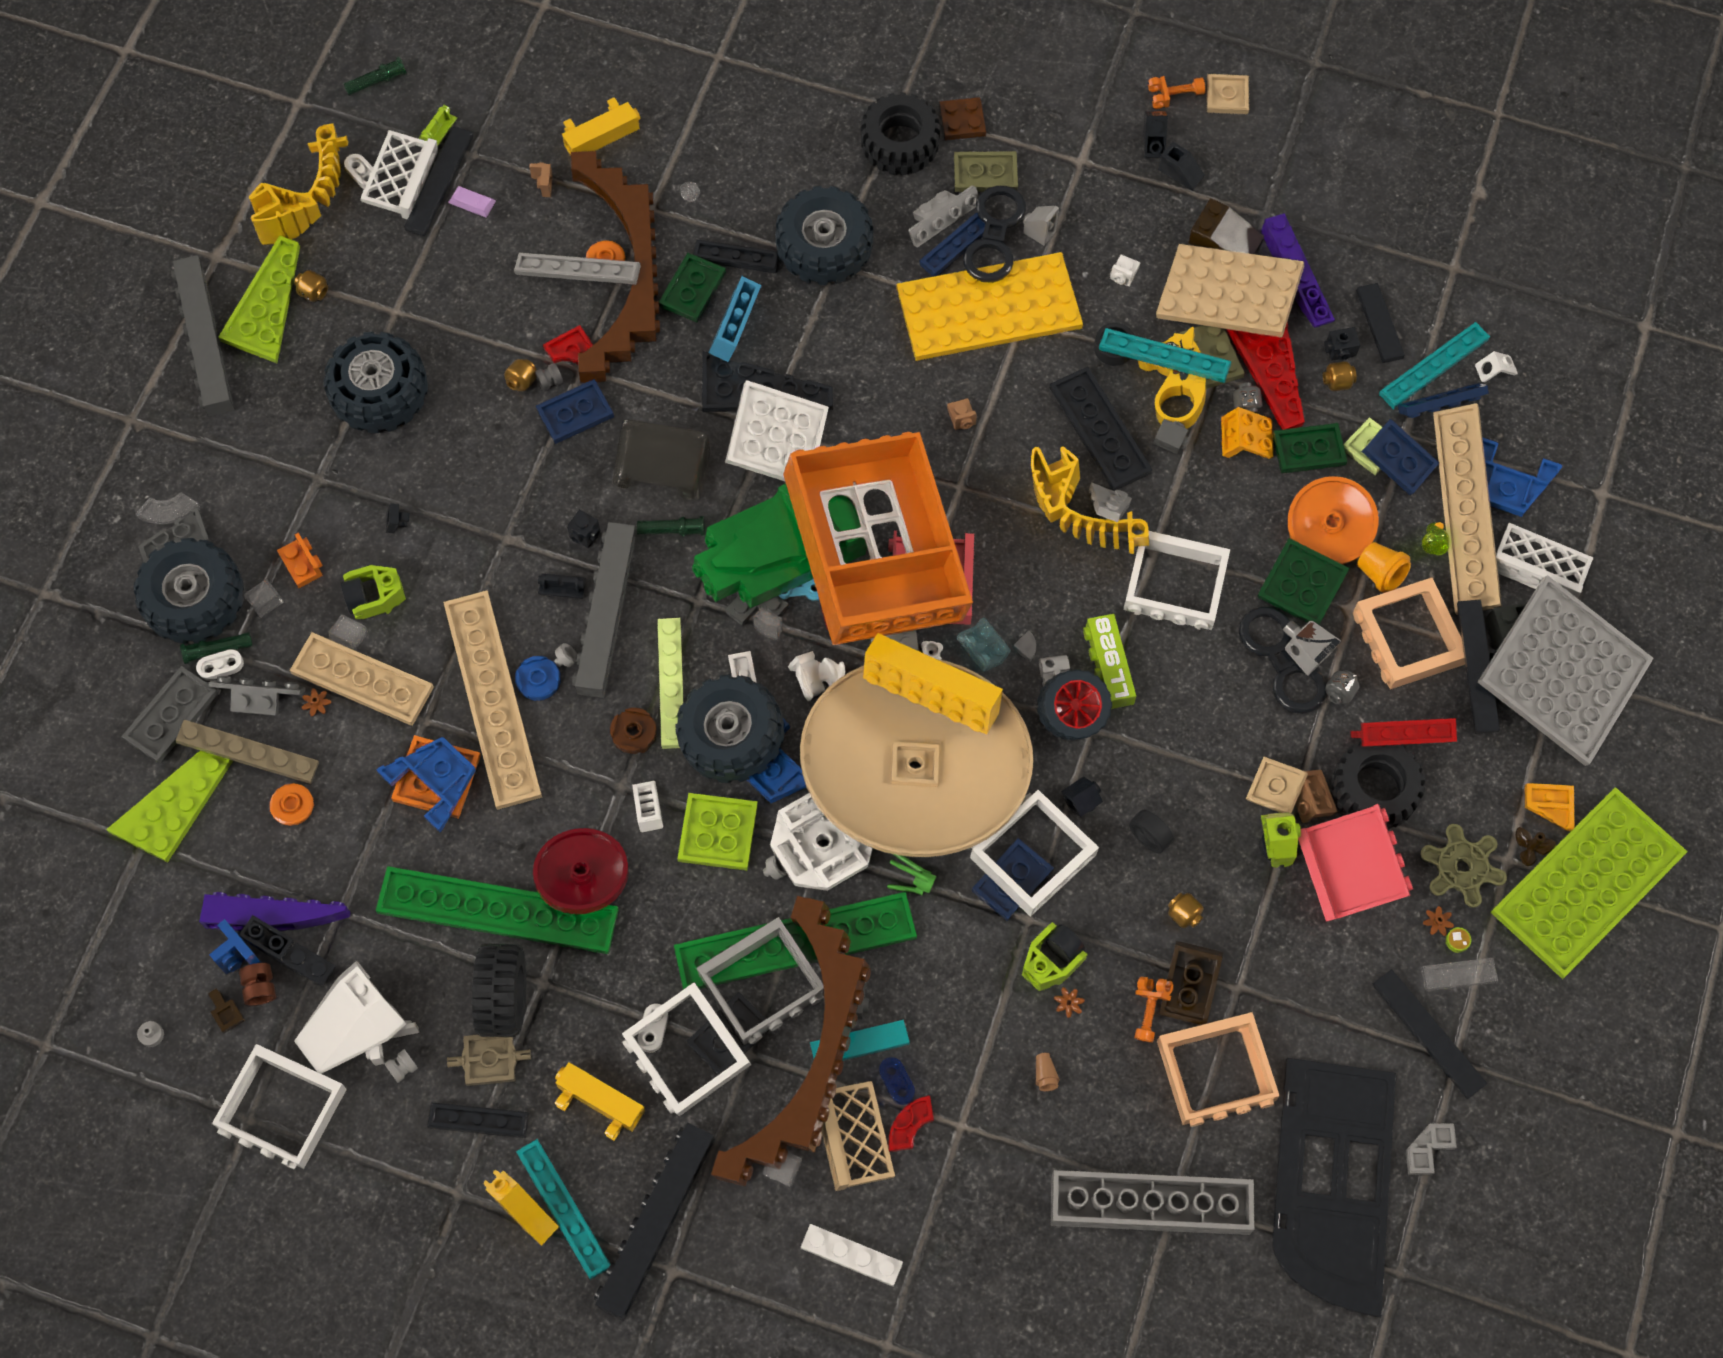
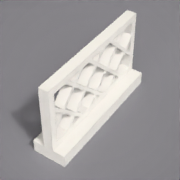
M389 130L361 196V202L400 213L402 218L408 219L437 155V141L428 138V141H424ZM393 138L400 140L403 145L392 149L390 142ZM415 145L422 147L421 152L413 155L409 149ZM406 149L409 156L399 160L395 153ZM392 155L396 162L385 166L383 159ZM412 161L415 165L414 169L405 172L402 165ZM399 166L402 173L391 177L388 170ZM385 172L389 179L378 183L376 175ZM405 178L408 182L407 186L398 189L395 182ZM392 184L395 191L384 194L381 187ZM376 189L381 194L380 197L375 199L368 197L369 192ZM398 195L401 201L397 206L390 204L388 199Z
M1511 523L1507 525L1496 552L1498 574L1534 589L1538 587L1543 577L1548 575L1576 598L1581 594L1583 583L1593 560L1591 556ZM1510 532L1518 534L1521 540L1513 542L1509 535ZM1537 542L1541 545L1542 549L1534 551L1530 543ZM1525 545L1528 553L1520 554L1516 546ZM1511 548L1515 556L1512 557L1502 551ZM1551 551L1561 552L1563 558L1555 559ZM1545 553L1550 561L1541 563L1537 555ZM1532 557L1536 565H1531L1525 562L1524 559ZM1578 559L1585 562V566L1576 568L1572 560ZM1567 562L1571 570L1563 572L1559 564ZM1553 566L1557 574L1548 572L1545 568ZM1574 575L1578 581V584L1570 580H1567L1566 577Z

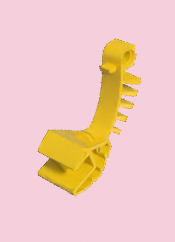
M333 123L320 126L316 130L317 142L307 143L311 153L319 152V169L315 182L309 192L297 193L270 184L260 183L249 196L255 212L251 216V220L261 244H275L279 236L288 239L299 237L300 233L303 234L309 228V224H313L321 217L317 202L329 207L330 197L334 198L335 196L334 187H339L338 178H341L338 151H340L341 147L348 146L347 136L337 137Z
M1039 447L1033 448L1031 468L1037 502L1042 511L1045 512L1050 523L1060 519V528L1065 533L1071 523H1073V535L1077 539L1080 538L1082 529L1086 528L1087 544L1090 545L1093 543L1095 531H1099L1100 547L1106 548L1107 532H1113L1114 549H1119V532H1128L1130 554H1134V547L1149 546L1148 524L1142 519H1133L1132 511L1127 513V519L1119 520L1117 523L1108 519H1097L1081 515L1066 507L1071 501L1080 480L1078 458L1065 447H1061V460L1047 465ZM1136 530L1143 531L1140 535H1136L1133 532Z

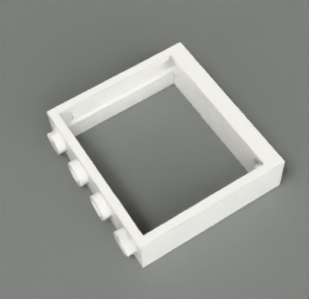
M1149 531V546H1138L1123 610L1134 612V615H1148L1155 620H1169L1177 625L1187 624L1195 626L1199 630L1201 628L1212 630L1230 549ZM1150 549L1219 565L1209 613L1135 597L1134 593L1144 550Z
M1037 790L1033 795L1029 793L1025 796L1016 814L1002 829L987 840L971 847L970 858L1031 917L1096 856L1099 847L1047 797ZM1034 805H1037L1083 850L1033 897H1030L984 851Z
M692 983L622 1033L625 1038L622 1042L630 1054L635 1052L639 1058L636 1064L643 1074L646 1072L650 1074L652 1080L649 1083L657 1094L662 1092L666 1100L663 1103L671 1114L675 1112L678 1116H681L751 1065L695 983ZM692 996L737 1062L678 1103L634 1036Z
M256 1044L212 1124L219 1129L217 1131L218 1134L228 1139L233 1135L240 1139L239 1144L249 1149H252L254 1145L261 1149L260 1153L270 1159L277 1156L283 1159L281 1163L289 1168L295 1169L298 1166L304 1169L347 1089L343 1084ZM263 1061L331 1093L298 1156L229 1124Z

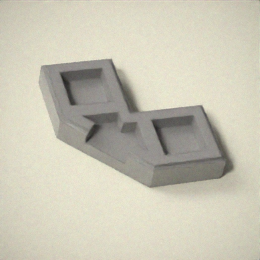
M1454 1123L1429 1124L1406 1149L1408 1175L1435 1173L1432 1150H1455L1457 1148Z

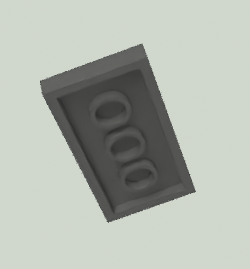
M181 666L121 737L160 764L177 744L176 738L183 721L195 722L218 695V691L213 687H209V684Z

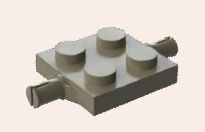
M464 1036L462 1056L447 1057L448 1068L463 1067L466 1086L514 1082L517 1061L531 1060V1050L516 1051L513 1037Z

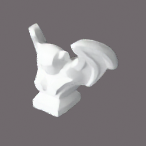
M812 651L796 656L788 668L790 671H796V677L807 701H811L813 696H818L825 691L823 681H826L830 687L845 675L844 662L837 664L829 658H824L820 663L814 660L815 655Z

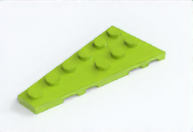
M283 236L278 237L218 337L220 342L278 363L300 251L298 242Z
M199 751L106 830L110 834L168 863L233 760Z

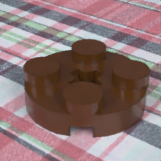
M640 708L625 709V712H622L620 715L617 714L613 718L610 734L614 746L621 751L629 754L645 753L656 739L657 728L653 718L647 711ZM637 726L638 734L630 735V732H627L628 729Z

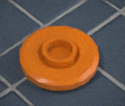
M606 240L592 245L586 254V258L618 261H625L626 259L624 250L619 244Z
M295 783L286 784L278 788L272 795L269 803L270 812L274 819L288 826L304 822L311 815L314 807L310 791L304 786Z

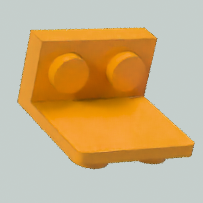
M1240 407L1221 417L1222 456L1230 458L1245 450L1268 459L1273 457L1271 418Z

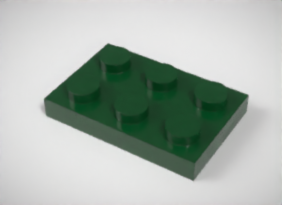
M687 253L660 299L659 307L698 323L722 281L726 268Z
M1338 423L1276 430L1273 432L1281 473L1346 466L1348 462Z

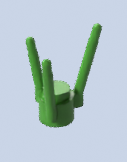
M893 854L915 869L913 870L895 860L890 861L892 865L915 876L913 884L917 887L888 884L887 888L913 892L921 896L923 892L930 893L936 876L905 856Z

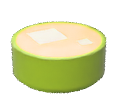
M1454 928L1446 936L1447 947L1456 953L1464 952L1471 944V936L1463 928Z

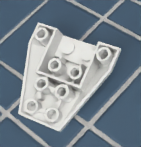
M357 961L338 976L294 1040L314 1069L320 1074L388 1041L407 1024L397 1010L380 994L369 980L370 976Z

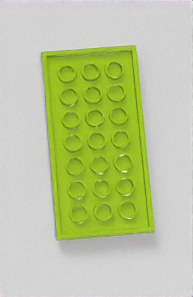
M1615 787L1490 913L1558 976L1564 979L1688 851Z

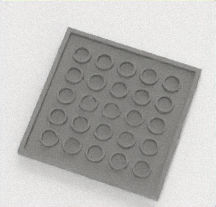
M1547 575L1539 583L1478 680V683L1586 766L1592 762L1654 658Z

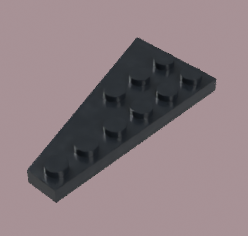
M702 351L703 412H737L746 380L829 407L828 410H833V386L811 380L803 381L789 374L781 375L775 373V370L746 362L738 363L731 360L727 362L710 355L709 352Z

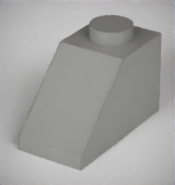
M1036 207L1032 213L1029 212L1023 220V233L1040 244L1045 245L1056 232L1059 207Z

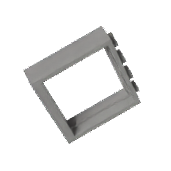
M779 917L697 967L698 975L743 1045L756 1043L762 1038L761 1034L769 1029L770 1031L778 1029L783 1025L782 1021L788 1017H797L804 1011V1007L810 1003L815 1005L824 998L823 983ZM776 936H779L814 990L745 1032L711 980V977Z

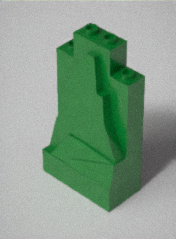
M786 483L778 487V492L774 497L707 527L704 539L709 549L695 555L692 566L695 576L701 578L704 583L705 592L708 596L711 595L715 602L738 592L740 599L744 603L746 602L750 609L812 580L813 575ZM837 495L829 500L828 509L835 531L841 532L861 527L857 511L848 497ZM864 538L839 542L845 563L866 554L867 545Z

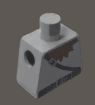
M1291 620L1283 629L1292 638L1286 645L1285 650L1307 676L1341 642V640L1313 621H1309L1301 629Z

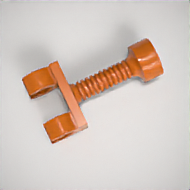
M1164 76L1148 80L1150 92H1156L1161 89L1162 93L1152 97V104L1155 109H1161L1164 106L1165 108L1169 107V95L1195 92V95L1205 94L1203 78H1196L1191 84L1167 87Z
M1140 977L1137 982L1138 990H1136L1135 994L1148 1000L1142 1023L1143 1026L1136 1029L1134 1038L1153 1043L1155 1032L1151 1030V1022H1153L1156 1001L1158 999L1170 1001L1173 983L1172 981H1167V979H1159L1156 983L1157 992H1152L1154 980L1148 979V977Z

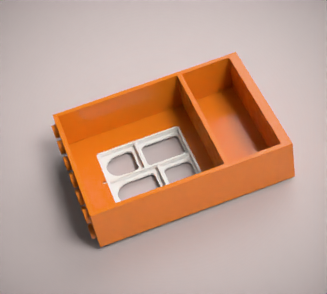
M905 432L893 437L885 435L874 440L862 439L856 443L848 444L843 442L832 447L819 446L813 450L805 451L800 449L790 453L783 475L832 645L875 638L877 633L886 636L964 620L973 601L920 432ZM872 489L884 491L890 499L893 511L873 516L868 515L864 506V495ZM837 495L849 497L855 505L861 527L841 532L835 531L828 509L829 500ZM892 521L896 522L906 553L882 558L879 555L871 526ZM864 538L870 560L846 564L842 557L839 542Z

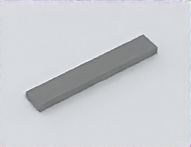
M519 253L514 272L516 275L636 285L641 265L639 262Z

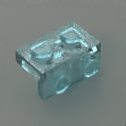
M985 617L981 618L976 626L960 632L956 637L982 672L1001 665L1011 652L1010 648Z

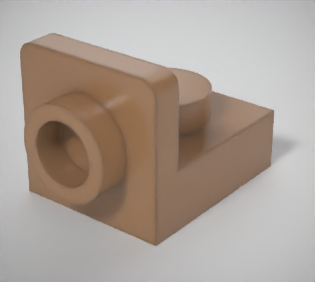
M531 163L532 179H537V188L541 189L542 197H551L553 180L551 164Z
M968 398L947 404L955 430L968 429L976 425L977 415L972 410Z

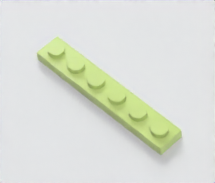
M680 618L658 619L662 749L680 748L675 724L678 722L677 713L679 708L684 703Z

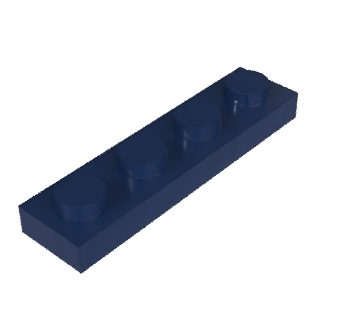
M977 212L920 260V266L933 277L939 275L965 253L969 245L983 237L986 224L980 220Z
M1481 383L1471 384L1399 404L1398 410L1400 414L1406 415L1408 418L1418 417L1421 415L1420 412H1436L1441 410L1442 406L1448 405L1453 407L1460 405L1461 401L1479 400L1482 395L1489 394L1488 386Z

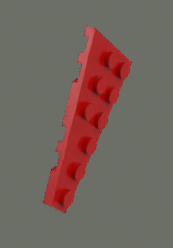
M1288 321L1283 337L1226 329L1255 383L1260 388V392L1280 428L1284 430L1303 426L1305 421L1301 398H1299L1298 380L1295 375V362L1291 339L1288 333Z

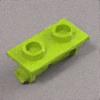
M445 105L439 107L438 112L425 130L422 131L418 139L428 141V138L436 140L438 146L457 120V117L449 113V107Z

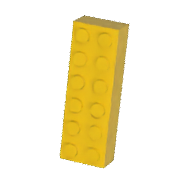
M877 633L865 652L863 679H866L873 685H879L887 689L892 694L901 695L912 703L923 705L934 713L945 715L954 722H960L969 726L972 730L986 735L999 714L1003 689L879 633Z

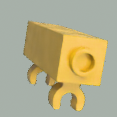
M613 97L607 100L609 111L577 127H575L571 119L564 121L563 124L566 128H564L565 133L562 136L565 148L570 155L571 152L596 151L639 130L638 120H640V115L637 109H632L628 102L619 106L617 100Z
M568 1062L566 1067L562 1066L555 1077L557 1087L563 1091L555 1102L556 1107L565 1112L573 1097L612 1120L605 1134L606 1137L613 1141L618 1137L622 1127L633 1132L645 1112L641 1104Z
M495 1170L493 1172L496 1176L495 1180L492 1183L484 1181V1185L487 1187L485 1190L542 1246L559 1226L514 1179L504 1171L500 1173Z

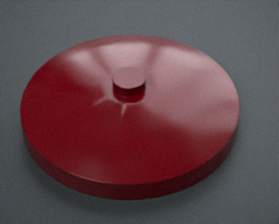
M589 828L572 829L554 836L540 849L533 865L534 883L540 897L554 909L569 914L592 913L611 904L625 888L629 873L627 857L619 842L607 833Z

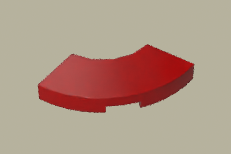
M930 1095L912 1101L898 1114L889 1134V1152L913 1149L914 1137L917 1131L924 1124L934 1121Z

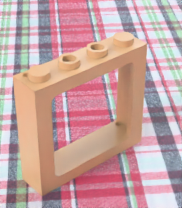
M1433 578L1357 602L1353 612L1354 620L1357 624H1360L1363 630V639L1365 643H1369L1372 650V658L1375 663H1378L1381 669L1382 680L1388 684L1390 690L1465 665L1462 638ZM1422 594L1449 652L1399 667L1394 660L1372 610Z
M1252 1012L1161 1035L1157 1040L1182 1125L1198 1126L1203 1124L1205 1119L1221 1120L1228 1117V1113L1237 1112V1115L1250 1112L1251 1107L1259 1105L1261 1109L1273 1106L1274 1101L1280 1096ZM1235 1031L1240 1032L1260 1093L1197 1111L1192 1110L1173 1048Z

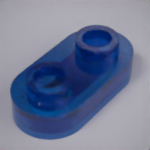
M894 1057L884 1059L880 1064L879 1074L892 1100L899 1105L910 1103L914 1098L915 1088L902 1062ZM889 1068H894L896 1070V1073L894 1075H889L887 1073V1070ZM904 1089L907 1091V1095L901 1097L898 1091Z

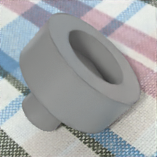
M563 643L555 650L557 658L554 662L557 666L571 667L577 662L578 654L570 645Z
M776 855L766 859V868L763 869L766 877L771 876L778 880L787 875Z
M148 1021L139 1027L137 1037L144 1046L155 1047L162 1042L164 1031L156 1022Z

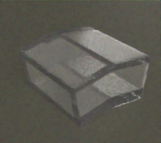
M268 579L243 594L260 618L284 603Z
M761 607L753 616L754 628L764 636L778 641L783 630L782 617L771 614Z
M341 614L335 625L329 630V640L355 650L365 638L368 630L365 625Z
M788 1152L787 1159L784 1164L782 1163L780 1170L765 1166L762 1175L792 1187L802 1164V1158Z

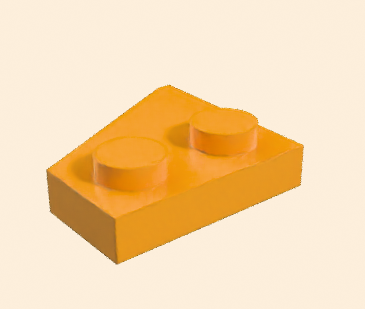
M1527 783L1525 784V808L1567 831H1572L1574 829V786Z

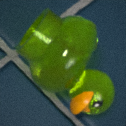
M1432 522L1427 526V533L1421 540L1422 548L1426 553L1439 556L1448 551L1449 536L1443 529V523Z

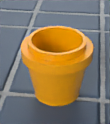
M1373 542L1362 552L1357 566L1375 583L1376 589L1386 593L1395 590L1401 585L1410 571L1411 563L1410 556L1402 551L1397 552Z

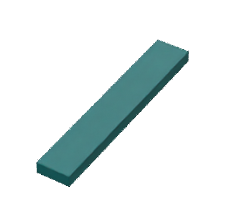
M1474 322L1380 390L1379 395L1392 409H1395L1399 404H1402L1486 343L1490 336Z
M1108 328L1105 329L1099 345V350L1222 383H1225L1231 367V361Z
M538 1139L516 1151L589 1279L592 1280L608 1270L611 1265Z

